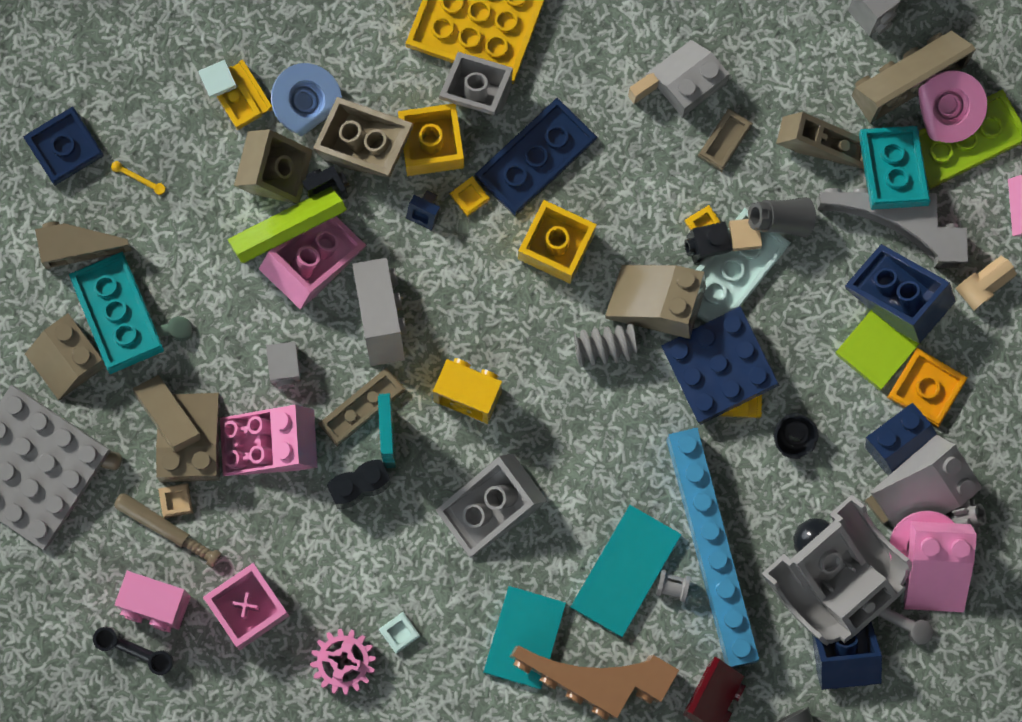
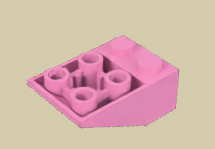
M290 405L220 418L223 476L318 468L314 409Z

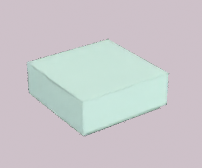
M225 60L198 71L210 99L237 88Z
M403 612L378 629L396 654L421 637Z

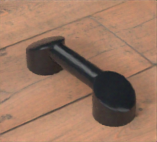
M101 627L93 635V643L97 649L109 651L116 648L146 661L150 671L156 675L167 674L173 667V657L168 651L160 650L153 652L120 637V633L113 627Z

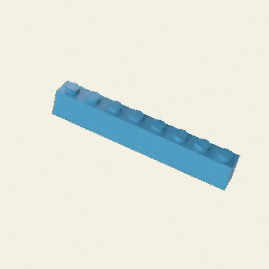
M698 428L668 434L666 441L724 661L732 668L756 663L759 661V656Z

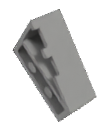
M387 258L353 263L370 366L404 361L405 356L401 336L407 335L404 317L398 318L397 311L402 310L400 294L393 293L392 286L398 285L395 268L389 269Z

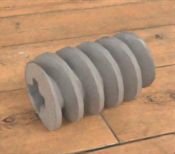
M633 324L627 325L626 333H624L620 325L616 326L614 334H612L608 326L605 327L602 336L597 328H593L591 337H589L585 329L581 330L579 338H577L574 332L576 357L580 368L584 367L585 358H588L591 365L595 366L597 357H600L605 365L609 355H612L615 363L619 362L620 354L624 355L627 362L631 360L632 353L635 352L637 355Z

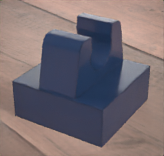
M428 190L422 198L413 195L408 205L406 219L432 231L440 210V206L435 205L438 195Z

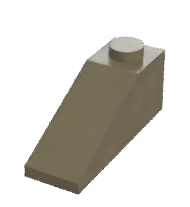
M804 112L782 117L776 144L799 154L864 169L859 136Z
M48 222L43 224L42 228L35 229L41 263L45 269L111 256L122 251L123 253L132 251L131 245L126 238L65 223Z

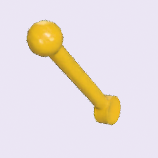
M119 161L111 164L112 171L122 172L154 189L157 195L165 193L166 189L162 183L155 184L122 167Z

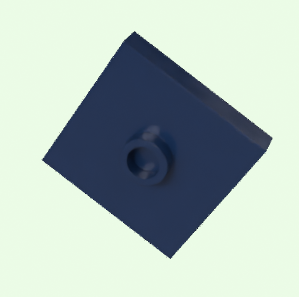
M73 106L23 136L54 186L104 156Z

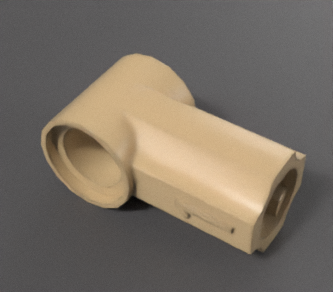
M1001 255L978 274L975 272L955 289L971 309L975 311L982 303L990 300L994 296L993 293L1012 280L1017 273L1012 263Z

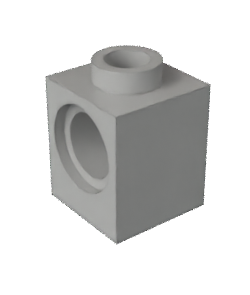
M296 342L266 345L271 384H277L279 389L294 387L295 382H301Z

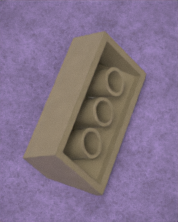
M952 30L945 35H942L940 32L927 41L928 45L918 49V47H914L903 55L904 59L896 64L891 61L879 69L880 73L871 78L867 75L855 83L856 87L851 96L868 122L872 123L918 96L920 86L932 76L943 71H960L965 68L976 50L973 44Z

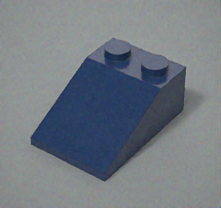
M882 244L845 285L846 290L896 331L919 344L956 302L950 282Z

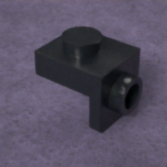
M334 166L323 171L321 169L314 170L302 181L308 197L335 185L343 200L348 198L346 189L350 185L343 172L337 173Z
M725 222L692 228L686 236L687 239L684 241L686 253L688 256H692L694 264L699 263L703 258L729 253L733 250Z

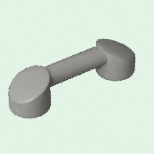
M886 608L878 615L908 631L909 638L914 644L924 645L933 637V628L928 621L918 620L915 622L889 608Z

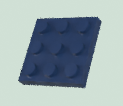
M741 306L693 329L690 339L679 336L661 345L700 425L780 386Z

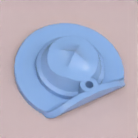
M300 63L288 67L277 77L271 91V104L279 122L288 130L303 136L327 119L336 98H341L342 95L337 81L327 70L315 64Z

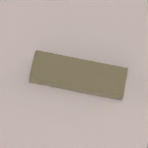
M385 368L320 421L318 425L338 447L379 413V394L390 393L391 402H393L405 392V389L392 373Z
M159 375L132 388L134 395L174 453L201 440L200 433Z

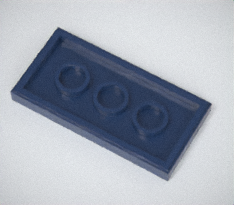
M556 98L476 172L474 177L515 217L587 150L598 137L566 105Z

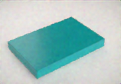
M918 126L860 129L859 139L871 210L929 206L930 196Z
M390 393L379 394L378 410L382 461L385 468H396Z
M508 586L483 673L541 690L543 685L539 681L541 676L532 670L527 674L513 665L515 660L509 656L515 646L519 645L539 656L550 659L566 602Z

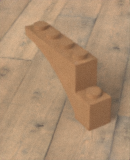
M519 645L515 646L509 656L515 660L513 665L527 674L531 670L541 676L540 682L554 690L557 686L567 691L565 696L579 705L583 701L593 706L591 712L604 720H608L609 717L618 718L634 689L637 690L635 696L648 704H651L653 700L662 702L679 672L677 668L655 655L648 656L646 661L641 663L608 668L580 667L556 662L539 656Z

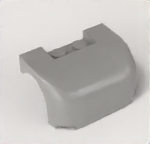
M850 495L829 514L833 522L794 557L790 559L783 554L761 573L788 611L826 646L829 643L832 644L840 640L844 643L847 642L905 591L906 588L903 585L912 568L910 559L883 536L868 516L866 506L853 495Z

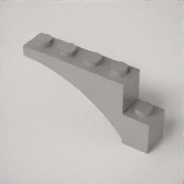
M828 188L824 192H820L817 198V210L857 215L896 231L928 255L934 262V268H964L968 262L967 228H959V225L955 223L942 224L941 227H938L937 193H929V206L875 210L870 208L868 189L866 188L855 189L853 192H842L839 188Z

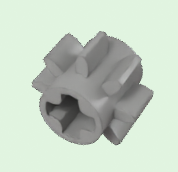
M974 499L968 500L961 507L949 512V518L954 523L971 524L977 534L981 533L979 526L986 524L985 509L981 504H975Z

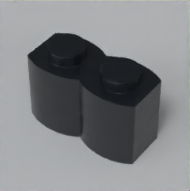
M371 460L360 465L355 472H346L335 476L328 482L327 487L337 509H346L359 503L364 496H375L384 492L391 485V481L382 460Z

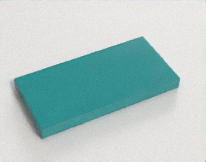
M123 251L69 274L109 374L164 352L162 343Z
M629 505L570 608L622 638L681 534L634 506Z

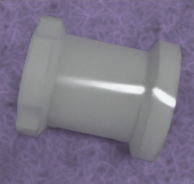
M661 570L656 596L664 594L680 598V602L685 603L691 576L686 575L685 578L667 574L666 570Z

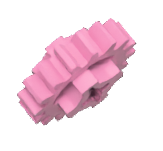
M338 629V636L333 637L330 632L326 633L328 641L325 643L318 640L317 643L321 647L320 651L312 650L311 652L313 656L317 657V661L310 663V666L319 670L313 675L314 678L324 679L321 684L323 689L332 685V694H336L338 689L342 688L344 695H348L350 687L359 692V683L361 681L369 684L366 674L375 673V669L369 666V663L376 661L375 656H368V653L373 649L372 645L363 646L366 639L365 636L362 635L355 639L354 630H351L348 636H344L342 629ZM343 642L340 649L334 652L327 651L334 644ZM354 646H357L362 652L364 662L355 659L353 655ZM343 654H347V659L357 666L345 665L343 670H340L339 664L330 658H342ZM323 662L332 666L334 670L332 679L326 674ZM352 672L360 673L353 680L343 682L346 675Z

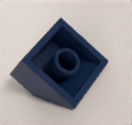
M911 403L868 435L865 448L889 476L936 436L937 433L914 403Z
M872 622L845 643L840 640L832 644L829 643L826 646L812 634L816 670L821 690L882 684V654Z

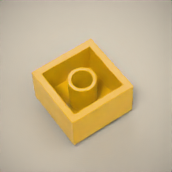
M456 104L398 111V118L414 124L403 148L407 176L464 168V155Z
M543 200L518 250V260L571 284L595 235L597 224Z
M455 358L454 361L446 359L433 389L434 402L488 424L502 392V381L498 380L499 376L485 369H482L481 372L470 368L471 364Z

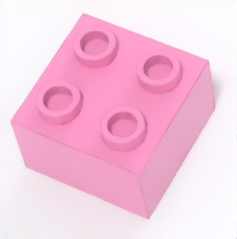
M254 563L203 597L239 650L289 617V614Z
M126 571L115 606L121 610L120 615L125 616L124 618L142 623L144 618L150 620L149 624L153 628L170 633L171 628L179 630L191 596L185 589Z

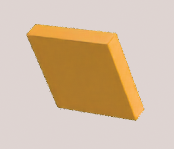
M916 348L887 398L903 408L914 403L927 420L938 428L968 377L923 350Z

